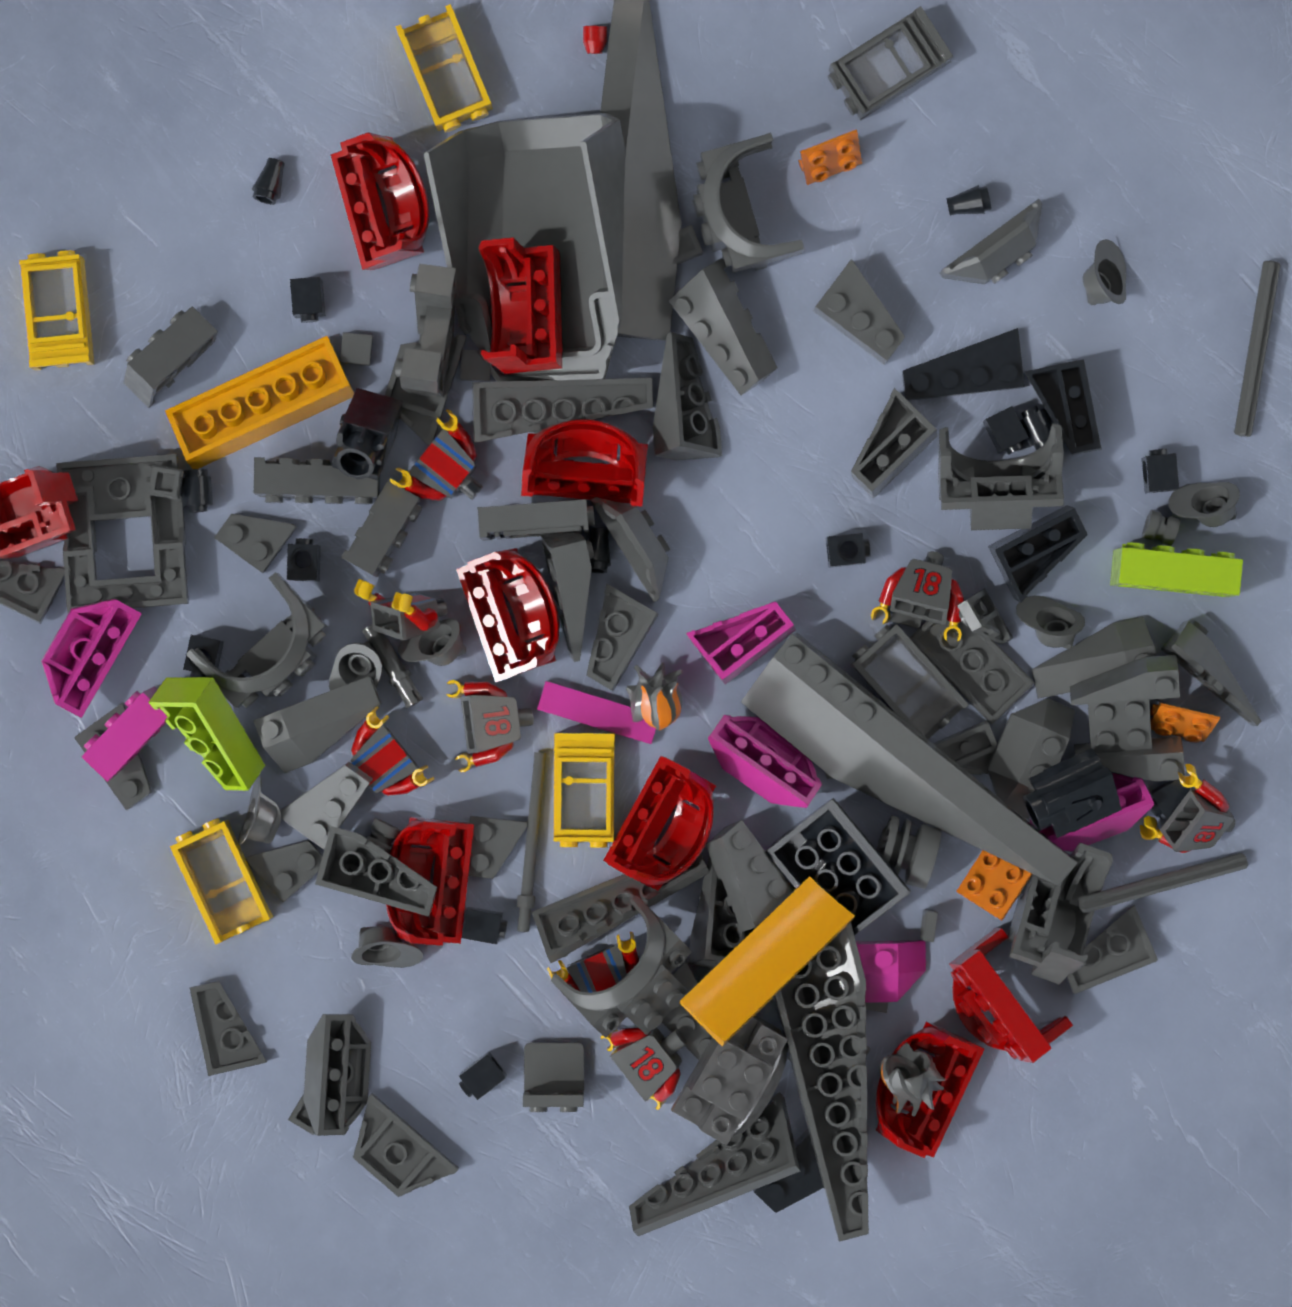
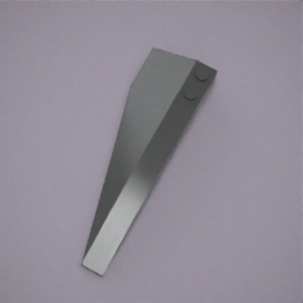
M851 922L774 996L782 1031L788 1039L786 1045L839 1242L869 1234L866 979Z

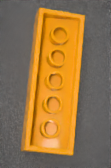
M325 336L165 410L185 460L192 469H199L352 398L354 391L329 337Z
M809 876L685 995L679 1003L723 1047L853 920L855 915L832 898Z

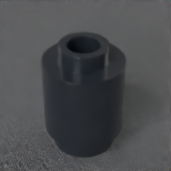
M1036 405L1021 413L1023 419L1020 422L1029 437L1027 441L1030 447L1034 446L1035 450H1038L1048 440L1053 423L1046 409L1039 410Z
M184 470L181 486L183 507H189V513L207 512V506L213 505L211 477L208 476V470Z

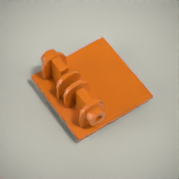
M853 130L800 151L801 159L798 160L801 170L804 171L807 185L825 181L828 177L842 171H850L862 164L858 132Z
M1161 702L1158 705L1153 704L1150 715L1153 716L1150 720L1151 730H1154L1155 733L1163 736H1181L1186 741L1194 743L1205 742L1220 720L1219 716Z
M982 850L956 892L1003 921L1032 873Z

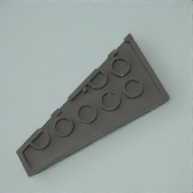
M780 1092L771 1098L773 1102L765 1107L758 1119L745 1132L733 1136L727 1145L715 1140L696 1155L697 1160L686 1168L683 1165L674 1172L676 1176L664 1185L657 1184L629 1206L633 1232L639 1237L800 1172L785 1097Z

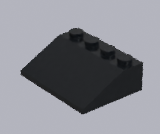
M834 798L793 826L766 850L768 856L796 889L810 876L832 898L855 915L851 921L854 936L911 892Z

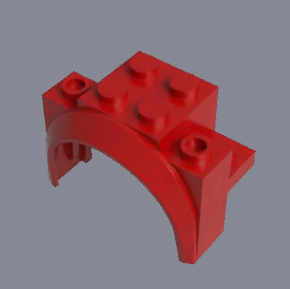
M37 466L24 470L25 473L0 483V559L18 558L68 539L66 534L76 530L68 505L77 502L78 499L69 472L53 473L42 466Z

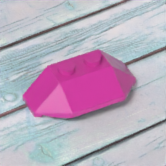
M117 599L71 608L41 660L56 705L81 718L83 717L142 615L141 612Z
M723 715L708 737L721 768L772 804L807 808L822 785L820 779L817 778L811 760L759 717H731V715Z
M1112 773L1122 808L1121 811L1059 838H1056L1052 826L1040 832L1063 851L1072 852L1079 843L1091 845L1128 831L1154 806V802L1142 778H1131L1122 774Z
M923 940L856 941L866 979L865 1003L898 1002L926 971V945Z

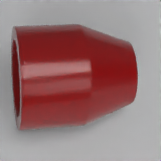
M583 26V43L587 54H602L607 42V26Z

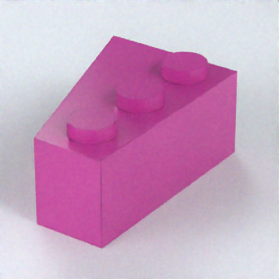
M775 601L741 613L739 616L713 623V625L696 631L693 630L686 634L726 685L796 631L792 621Z
M155 686L142 693L136 691L125 702L128 708L121 715L116 712L104 724L108 729L100 737L95 734L84 745L87 751L81 757L107 782L113 779L166 724V714L160 708L155 710L148 703L157 691Z

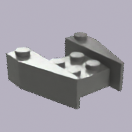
M419 263L418 273L412 274L410 282V292L415 293L418 334H420L419 343L415 344V349H404L403 358L397 359L395 376L400 377L401 388L408 393L444 398V383L452 337H454L456 268Z
M1176 655L1144 657L1071 685V705L1088 704L1090 743L1074 744L1075 755L1092 748L1098 755L1102 765L1107 767L1110 772L1151 781L1180 780L1178 772L1185 776L1181 736L1151 739L1149 700L1180 697Z

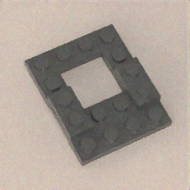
M177 454L56 463L57 473L69 472L78 499L77 502L68 505L76 530L66 534L68 539L64 540L63 545L67 613L70 612L71 608L111 599H117L131 608L189 604L182 488L179 500L148 495L152 466L179 469ZM151 517L155 576L97 580L95 521Z

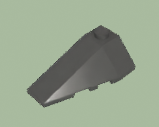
M673 332L668 333L666 337L654 415L653 438L655 456L672 460L721 457L720 426L718 419H713L708 405V402L712 401L709 391L704 392L700 376L703 370L693 338Z
M580 533L542 534L540 536L548 573H551L553 581H557L558 585L554 587L553 593L559 610L563 609L560 621L568 653L572 660L577 662L581 658L592 570L590 559L594 558L592 544L590 541H586Z
M709 855L707 862L709 874L704 876L691 932L690 950L692 953L689 955L688 964L714 969L755 928L738 933L735 925L738 924L732 906H728L725 898L728 897L722 879L717 877Z

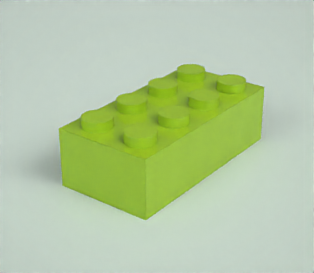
M1130 542L1122 544L1121 548L1113 550L1110 586L1227 598L1240 596L1243 559H1234L1235 553L1217 552L1211 553V556H1204L1205 550L1187 549L1181 550V553H1175V547L1156 546L1152 547L1151 550H1145V544Z

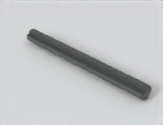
M1264 261L1262 264L1234 429L1235 435L1241 437H1250L1253 432L1280 272V263L1275 261Z
M1238 853L1085 895L1078 899L1079 907L1082 912L1088 913L1240 871L1248 867L1245 854Z

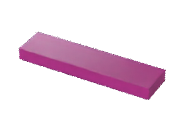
M548 681L545 682L537 710L652 744L656 728L651 727L645 720L633 722L631 707Z

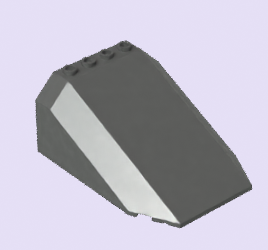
M607 113L496 121L461 130L424 152L446 265L449 268H456L455 308L459 327L465 335L469 334L479 349L477 353L482 359L484 358L481 355V350L490 352L492 306L488 273L484 259L479 251L481 241L514 237L524 248L554 245L560 251L563 368L504 374L497 367L487 362L491 366V374L496 382L604 379L622 320L625 146L620 119ZM526 281L508 283L507 286L526 285Z

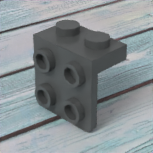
M579 1042L527 1043L524 1047L523 1107H529L530 1112H547L548 1107H560V1112H577L578 1107L584 1106L583 1044Z

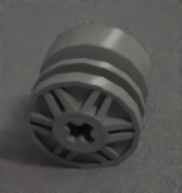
M891 815L886 827L881 832L877 850L897 874H899L901 869L906 870L905 884L925 889L930 880L938 854L941 830L921 824L916 835H911V821L905 819L901 831H898L899 817Z

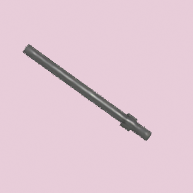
M534 752L521 895L517 897V907H519L517 931L529 932L531 908L535 907L536 897L533 896L546 762V753Z

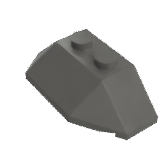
M1037 199L943 268L939 273L942 278L984 285L992 280L995 284L1009 274L1006 268L1016 262L1020 266L1033 255L1030 251L1036 246L1042 202L1040 199Z
M594 497L590 501L653 602L658 601L669 558L666 554L670 550L662 535L658 537L654 535L650 528L654 525V522L645 509L640 512L637 506Z
M1045 698L1040 702L1010 714L987 768L996 796L1025 819H1029L1030 816L1026 810L1023 795L1034 791L1028 778L1060 763L1071 736L1075 710L1049 698Z
M323 1014L307 1040L303 1101L314 1133L317 1136L345 1135L349 1130V1126L356 1120L367 1104L371 1041L356 1022L353 1014Z

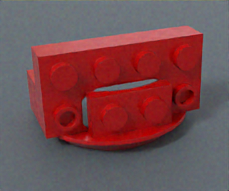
M370 132L340 142L342 150L331 154V159L362 270H376L424 253L422 244L429 225V202L421 175L409 155L393 141V137ZM393 165L397 166V168L378 174V172L382 169L391 167ZM376 181L381 190L386 205L389 227L385 220L384 212L376 187Z
M514 237L481 241L479 251L484 259L488 273L492 306L490 352L481 350L482 357L504 374L562 369L560 251L554 245L524 248ZM526 281V285L507 286L508 283Z
M595 420L566 421L551 425L537 434L528 433L522 470L521 496L532 497L533 495L586 500L598 497L642 507L648 444L638 443L634 437L624 430ZM558 438L557 456H556V455L554 454V444H555V440ZM619 444L621 446L620 460L617 461V452ZM592 457L607 461L610 464L564 460L563 458Z
M517 548L490 553L467 562L468 565L456 569L495 682L557 661L554 653L559 639V617L554 597L540 571L529 560L521 556ZM520 575L523 576V578L504 584L505 581L509 579L515 578ZM503 592L505 593L512 608V611L514 613L519 636L516 634L505 599L503 597ZM543 635V637L540 639L531 641L529 643L524 642L537 636Z
M660 756L603 861L630 878L659 891L662 884L669 882L688 869L702 852L713 824V791L716 785L678 763ZM687 800L699 807L700 811L683 801ZM677 805L675 815L668 830L666 831L662 839L659 841V843L654 847V844L658 836L660 835L664 825L666 824L674 807ZM653 854H655L656 856L662 858L663 860H665V861H667V862H669V863H671V864H669V865L664 864L663 862H661V861L655 859Z
M410 817L409 824L399 833L392 846L390 855L428 881H430L435 855L433 884L438 889L430 917L386 905L389 920L397 932V937L413 944L443 946V942L461 944L474 824ZM411 845H424V846H430L431 848H420V847H410V846H411Z
M994 928L949 963L953 969L950 974L953 978L952 993L954 1005L963 1025L980 1042L992 1048L1007 1051L1014 1060L1018 1058L1020 1061L1034 1063L1052 1048L1049 1044L1070 1029L1073 1024L1067 1016L1057 1018L1040 1030L1037 1029L985 958V955L1008 939L1007 934L1002 928ZM981 1009L984 1012L989 1010L995 1020L992 1024L985 1017Z
M926 1021L923 1029L903 1041L892 1054H896L906 1042L914 1051L921 1048L934 1054L935 1057L930 1055L940 1075L946 1079L945 1081H937L939 1085L944 1087V1090L932 1091L933 1110L922 1100L919 1110L914 1117L911 1115L913 1106H911L909 1100L906 1102L903 1110L910 1113H897L895 1109L891 1108V1104L897 1107V1102L895 1104L892 1102L893 1094L886 1087L880 1076L876 1092L878 1125L875 1131L903 1150L925 1158L926 1155L934 1158L985 1049L968 1039Z

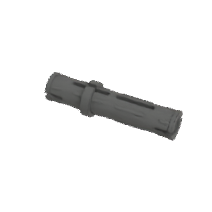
M373 624L363 629L362 633L368 642H371V647L379 654L382 666L390 678L389 684L396 688L405 707L409 708L411 705L413 706L423 700V697L410 678L411 672L409 669L406 670L386 635L374 631Z

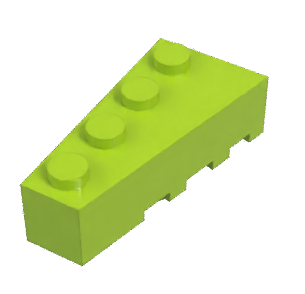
M166 677L148 703L155 710L160 708L166 714L165 722L171 729L178 728L187 738L184 744L190 751L202 755L204 759L201 763L225 790L249 791L265 767V764L214 678Z

